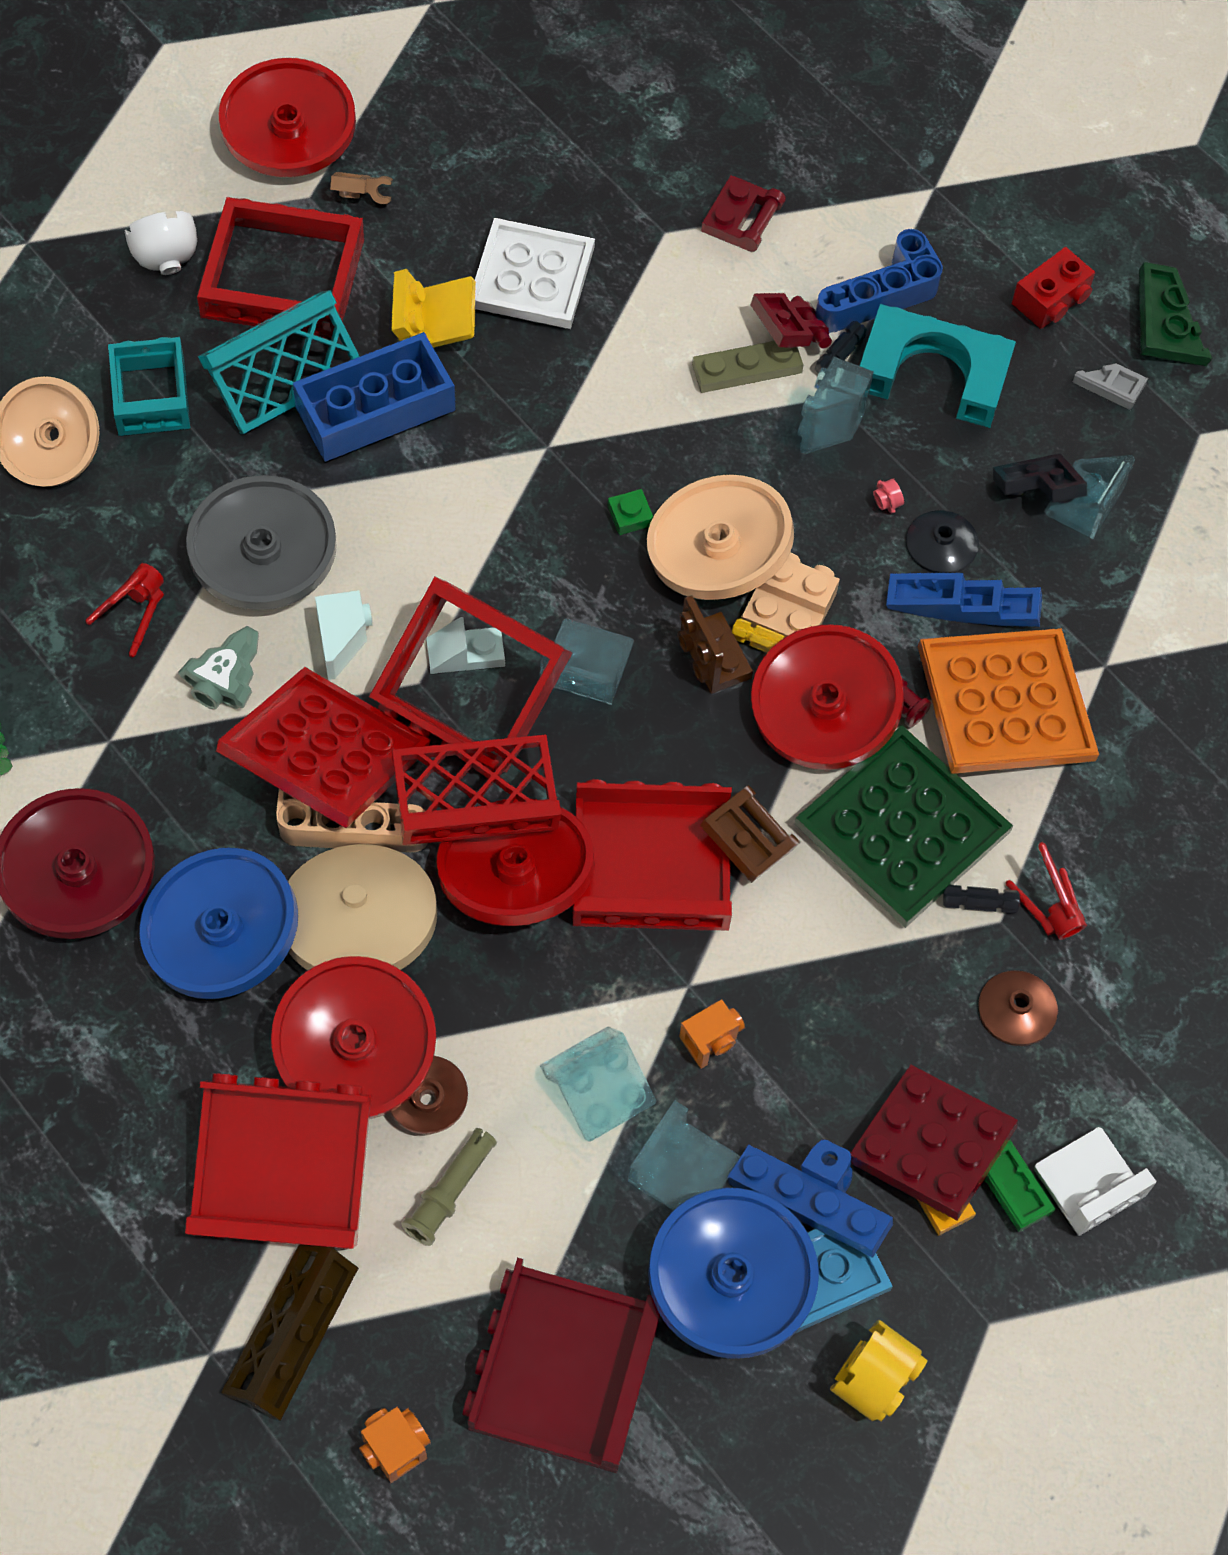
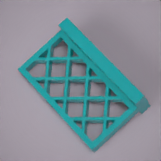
M331 290L319 292L198 356L203 368L208 369L241 434L295 407L293 382L301 379L305 364L322 371L329 369L335 348L346 351L350 360L360 357L334 306L337 302ZM327 315L334 326L331 341L314 335L317 321ZM309 325L307 333L300 330ZM293 333L306 338L300 357L283 351L287 336ZM338 337L343 345L337 343ZM312 340L329 346L324 365L307 360ZM279 341L277 349L269 347ZM265 350L275 354L270 373L252 368L257 352ZM281 356L299 362L293 381L276 376ZM248 357L246 365L238 363ZM230 366L244 370L239 390L228 387L220 372ZM250 372L268 378L263 398L245 392ZM274 380L292 386L288 400L282 404L269 400ZM231 393L237 394L236 401H234ZM243 397L261 402L257 417L247 423L239 411ZM267 405L275 407L265 412Z

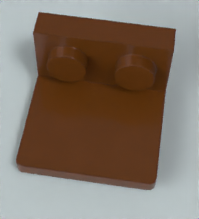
M693 596L684 598L683 612L680 613L681 631L678 632V640L685 653L690 652L694 659L693 667L698 680L701 683L705 682L712 694L752 679L753 670L723 613L718 612L704 618Z

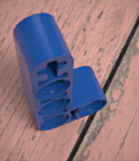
M905 229L897 236L892 265L822 289L818 295L815 316L818 320H822L828 327L829 333L845 329L853 321H858L861 324L875 319L880 304L904 309L928 301L937 294L943 269L942 263L922 232L916 229Z

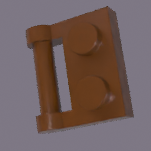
M748 785L704 819L700 826L746 878L753 883L779 860L794 850L800 844V841L793 834L790 836L755 798L756 792ZM742 807L752 816V818L777 844L776 847H774V845L765 837V835L741 810Z

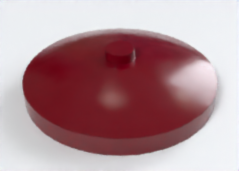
M74 788L46 794L30 802L17 812L0 835V896L7 909L18 921L31 930L43 935L74 939L105 932L120 924L137 909L152 883L155 869V854L149 831L141 817L132 807L109 793L93 789Z

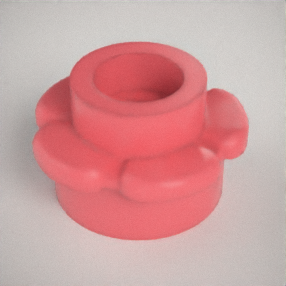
M894 479L885 482L879 480L877 482L878 489L873 491V495L878 507L881 510L888 509L891 514L895 513L896 508L904 505V497L899 485Z

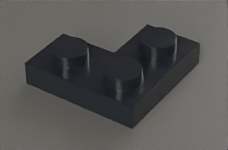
M1061 453L993 467V480L1005 495H1022L1027 490L1040 488L1052 503H1069L1075 498L1087 496V482Z

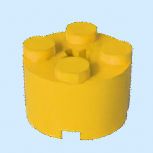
M877 1320L869 1329L873 1333L867 1342L860 1340L835 1377V1380L838 1382L833 1384L830 1390L871 1421L878 1419L881 1422L886 1415L890 1417L896 1411L904 1398V1395L899 1390L909 1380L914 1381L919 1376L928 1360L921 1356L922 1350L884 1322Z

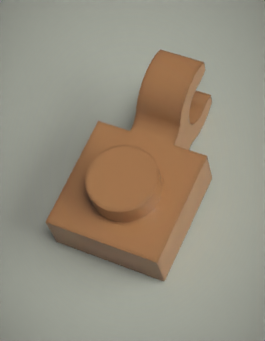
M335 172L331 176L330 190L339 191V196L346 198H360V193H369L375 202L387 204L391 201V197L382 196L378 191V187L381 184L391 185L393 179L387 176L374 178L369 175Z

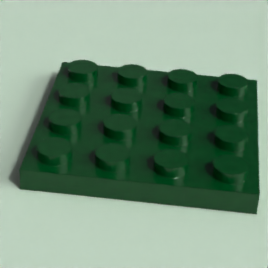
M903 725L895 730L892 737L878 752L856 764L800 813L794 823L905 928L934 903L949 885L957 882L1002 841L1013 828V825L956 773L951 774L950 768Z

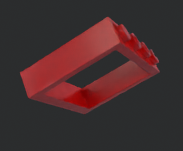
M226 197L197 295L201 318L256 326L302 302L217 288L235 225L344 242L345 246L332 291L337 302L334 306L343 322L364 243L363 218L347 214L339 215L320 212L315 209L307 210L288 207L282 204L251 201L246 198ZM328 315L317 321L314 331L315 336L331 339L334 326ZM309 325L300 330L307 333Z
M434 576L369 697L380 703L378 709L383 711L384 714L394 719H397L399 715L411 721L410 729L429 738L431 733L443 740L441 745L474 742V740L395 695L443 606L448 601L550 659L507 738L527 736L573 652L446 580ZM484 752L477 761L494 772L505 759L495 752ZM511 763L508 765V767H507L503 772H506V773L508 772V770H509V768H510V766H511Z

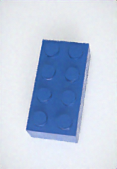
M424 332L293 382L296 409L325 462L455 411V385Z

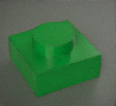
M642 489L608 498L607 506L619 535L650 526L653 514Z

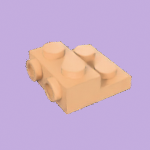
M790 552L779 571L767 582L755 589L741 619L751 622V626L754 628L756 625L784 635V638L801 629L822 625L837 594L840 579L834 577V572L830 568L823 565H816L814 568L802 564L799 557Z

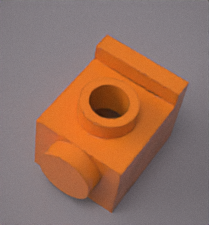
M721 999L682 1022L679 1037L700 1069L708 1065L709 1056L712 1053H715L716 1056L721 1055L735 1045L738 1032L745 1029V1025L739 1013L734 1008L729 1010Z

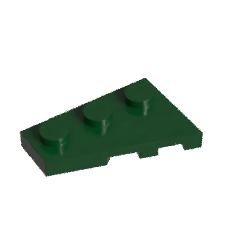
M1143 262L1139 269L1141 354L1208 366L1213 358L1209 348L1203 347L1199 337L1202 331L1198 321H1193L1188 309L1190 300L1177 268Z

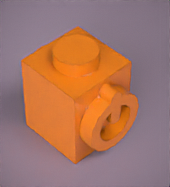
M398 1407L390 1412L384 1408L365 1421L366 1428L361 1431L365 1444L359 1447L372 1470L380 1466L390 1483H393L427 1459L424 1447L431 1443L430 1439L409 1408L403 1412Z

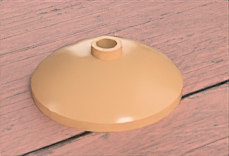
M35 377L17 384L7 392L0 401V462L11 475L27 484L53 487L75 479L88 467L96 453L99 442V422L91 401L79 388L62 379ZM57 428L59 432L58 438L52 441L50 432L52 429Z

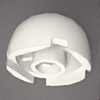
M176 211L177 218L167 219L165 212L143 217L129 225L131 232L125 230L124 233L132 256L141 266L154 271L160 270L163 275L179 272L181 265L185 264L192 257L197 245L196 227L190 213Z

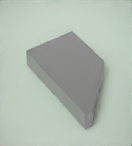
M1115 363L1103 366L1100 370L1086 373L1083 370L1077 371L1072 382L1131 410L1144 389L1148 378Z

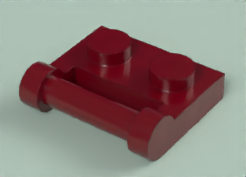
M730 175L702 222L701 232L744 250L754 252L762 242V233L775 211L782 208L786 197L778 189L772 188L767 190ZM755 204L763 206L750 229L742 231L741 228Z

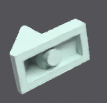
M460 617L427 637L431 674L505 667L502 633L496 628L465 630L464 619Z

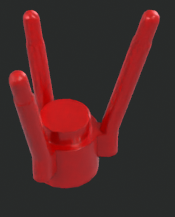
M145 563L140 564L127 581L85 620L86 624L91 625L126 594L140 603L149 600L129 651V656L135 657L156 606L164 597V593L159 589L164 583L162 575L154 567Z
M1041 842L1038 848L1060 899V902L1048 909L1050 916L1047 918L1011 880L1006 881V886L1009 890H1017L1020 893V902L1041 923L1047 935L1055 932L1058 939L1063 940L1081 932L1087 927V924L1079 909L1066 869L1060 868L1058 874L1046 844Z

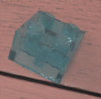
M833 357L828 369L821 368L814 386L817 391L814 396H807L801 411V415L804 417L797 433L798 436L802 437L800 452L808 454L853 439L865 414L874 371L837 357Z

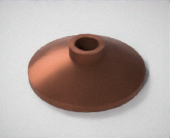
M1014 970L1000 973L986 983L979 997L978 1011L984 1027L996 1039L1009 1045L1028 1046L1043 1040L1051 1032L1057 1020L1058 1006L1052 990L1043 980L1031 973ZM1014 999H1023L1026 1001L1027 1007H1018L1014 1003Z
M434 1056L430 1071L417 1092L403 1105L390 1113L402 1127L419 1134H434L444 1131L454 1125L465 1111L468 1101L466 1079L460 1069L451 1061ZM431 1094L436 1099L432 1104L425 1105L420 1101L422 1096Z

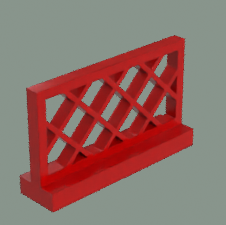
M547 735L392 749L403 845L558 830L561 809L559 800L556 797ZM539 747L541 759L533 769L516 757L523 748ZM494 751L505 759L495 772H492L477 761L484 752ZM456 755L466 762L465 766L456 776L439 765L446 756ZM418 759L427 768L415 780L403 771L402 760ZM510 763L527 775L517 788H514L499 777ZM472 767L488 778L478 792L460 781ZM541 768L543 770V776L538 773ZM433 771L449 782L448 786L439 796L422 785ZM533 779L546 788L547 799L532 801L521 792ZM405 783L411 786L407 792L405 790ZM493 783L510 794L504 804L494 805L483 797ZM455 787L472 798L465 808H453L444 801ZM416 791L433 802L425 812L409 813L407 801Z

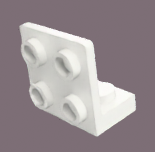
M1100 1127L1046 1157L1034 1166V1171L1078 1236L1143 1199L1156 1184V1180L1147 1168L1136 1175L1133 1174Z

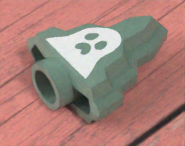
M245 626L229 635L221 647L208 648L199 658H190L179 670L178 674L193 687L191 694L199 703L210 709H217L221 703L236 709L245 707L252 694L249 683L254 673L250 663L257 654L258 631Z

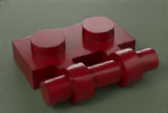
M755 293L753 295L750 306L778 347L810 346L811 341L817 343L822 349L831 345L832 339L829 336L828 327L822 320L816 318V311L812 304L804 301L801 296H795L790 301L785 293Z

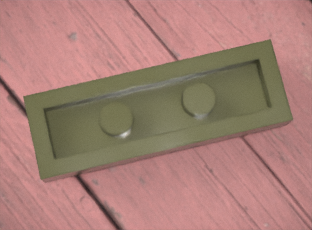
M775 341L694 356L692 359V367L701 393L801 374L804 366L798 347H778Z

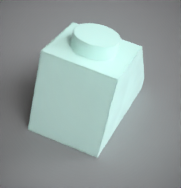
M360 590L315 597L328 680L336 679L366 643V626L373 625L369 603L362 604Z

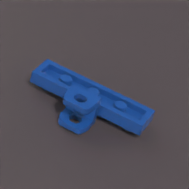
M821 1140L811 1149L801 1165L802 1171L748 1145L728 1175L729 1184L733 1187L752 1190L771 1197L790 1210L798 1220L872 1258L893 1226V1217L846 1194L853 1178L852 1168L850 1167L851 1153L828 1140ZM828 1154L836 1156L838 1160L831 1158Z

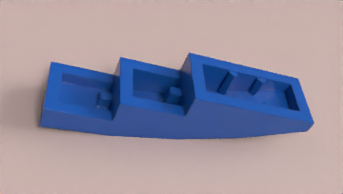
M963 573L890 574L886 605L891 610L949 621L997 626L1040 627L1042 591L1041 587L1004 588L1002 580L965 581Z

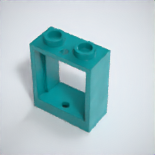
M161 337L155 340L123 341L121 343L108 344L113 412L118 435L190 429L185 363L180 337ZM175 366L177 397L125 402L123 371Z

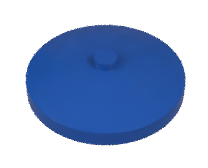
M218 848L204 851L185 859L173 867L161 878L150 893L143 908L140 921L141 947L147 962L157 976L179 993L202 999H219L240 994L265 980L277 969L288 954L298 927L297 900L284 874L266 857L240 848Z
M721 1188L706 1191L688 1199L668 1216L659 1229L653 1243L649 1259L648 1278L651 1295L659 1314L667 1326L680 1339L704 1353L717 1357L740 1359L770 1352L788 1341L798 1331L811 1311L816 1298L819 1267L810 1236L790 1210L771 1197L752 1190Z

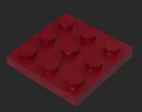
M910 1065L851 1151V1164L958 1221L1017 1129L1018 1120Z

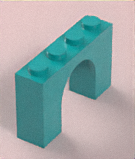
M880 304L858 370L854 390L888 399L898 368L906 359L920 353L941 354L953 360L961 368L965 377L966 386L956 419L990 428L1016 341L1006 339L1000 335L977 331L964 325H955L937 320L931 316L908 312L899 307Z

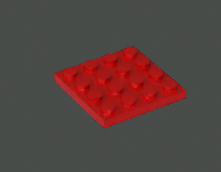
M304 667L218 740L216 751L347 828L395 782L392 749L429 746L431 740ZM418 759L402 760L403 771L406 772Z

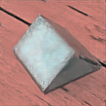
M1133 455L1076 460L1072 467L1087 482V496L1075 498L1069 503H1052L1050 501L1045 509V513L1060 523L1094 539L1124 490L1135 463V458Z

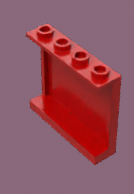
M597 779L589 780L585 783L577 782L576 817L584 824L591 836L595 865L593 877L588 888L580 899L573 904V926L729 931L732 918L730 859L700 825L704 819L731 799L732 787H722L715 783H706L701 786H684L678 782H667L662 785H645L640 781L612 784Z
M213 1073L212 1081H200V1088H204L192 1209L191 1215L186 1219L185 1234L354 1249L358 1242L372 1095L362 1094V1086L337 1084V1092L320 1090V1082L296 1081L295 1088L279 1087V1079L254 1077V1084L237 1083L238 1075Z

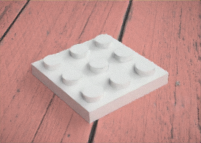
M494 218L475 277V309L571 329L593 254L595 239Z

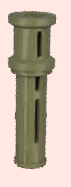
M474 1129L473 1134L434 1188L430 1187L422 1193L421 1198L423 1201L410 1218H405L402 1221V1228L418 1242L431 1246L435 1241L434 1234L446 1217L450 1218L455 1213L456 1205L454 1202L492 1148L497 1144L496 1139L487 1131L482 1137L483 1129Z

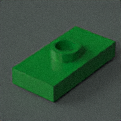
M1009 1140L985 1177V1181L1017 1231L1021 1232L1053 1214L1055 1207L1012 1141Z

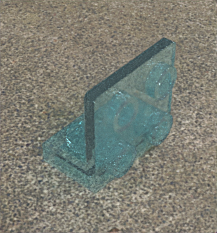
M564 619L555 643L573 652L554 688L612 705L633 648L634 640L627 636L570 619ZM545 656L541 659L540 677L550 660Z
M609 1026L540 1065L546 1079L559 1086L587 1141H593L656 1104V1099L624 1033Z
M675 1100L630 1166L628 1180L629 1183L672 1210H675L679 1205L698 1194L723 1188L728 1180V1175L740 1159L738 1154L686 1123L688 1108Z

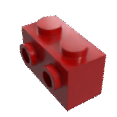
M1064 247L1017 282L1011 304L1037 327L1042 329L1051 321L1054 323L1058 322L1075 303H1083L1090 296L1093 290L1091 285L1095 271L1067 247Z

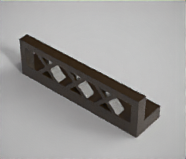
M299 1244L221 1393L229 1399L252 1405L269 1418L281 1421L359 1268L332 1247ZM314 1256L315 1259L310 1269L302 1274V1270L309 1257ZM294 1295L295 1298L290 1307L282 1311L287 1299ZM275 1333L271 1344L263 1349L262 1347L267 1337ZM254 1372L247 1390H242L241 1387L246 1377Z

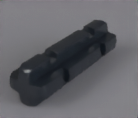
M858 321L851 322L845 328L846 332L841 333L826 350L827 354H823L818 359L815 367L818 374L825 378L831 377L837 370L836 366H841L854 351L855 345L860 344L865 338L867 329Z
M949 885L943 893V905L948 908H959V905H964L965 909L996 912V908H1001V912L1016 913L1020 907V893L1017 890L1004 889L1003 893H999V890L996 888L967 886L965 890L962 889L961 885Z

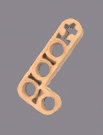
M279 789L276 811L280 836L288 845L337 848L354 844H371L388 847L399 852L412 853L424 849L428 844L403 845L399 804L373 802L347 828L343 826L329 828L326 824L333 820ZM408 804L409 813L425 812L420 806ZM296 818L304 820L298 826L287 824L290 820ZM370 823L382 825L377 830H367L364 828ZM391 824L394 825L395 831H391Z

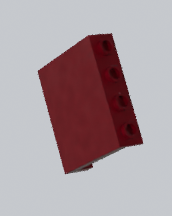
M517 1257L514 1270L507 1268L502 1280L500 1293L506 1295L502 1310L494 1308L487 1333L494 1335L490 1350L482 1349L477 1362L475 1374L481 1375L477 1392L469 1390L462 1415L469 1417L468 1430L617 1473L660 1319V1314L651 1295H648L646 1301L524 1267V1259Z

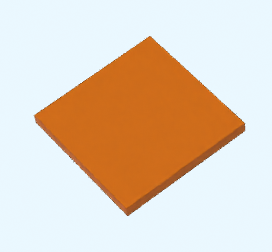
M1062 628L920 639L918 650L951 774L1094 762L1099 756L1098 748Z

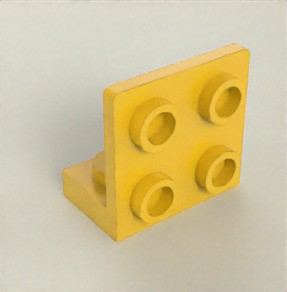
M407 269L394 272L393 333L402 341L424 332L433 348L473 338L475 330L476 281L472 276L423 288L422 284L416 281Z

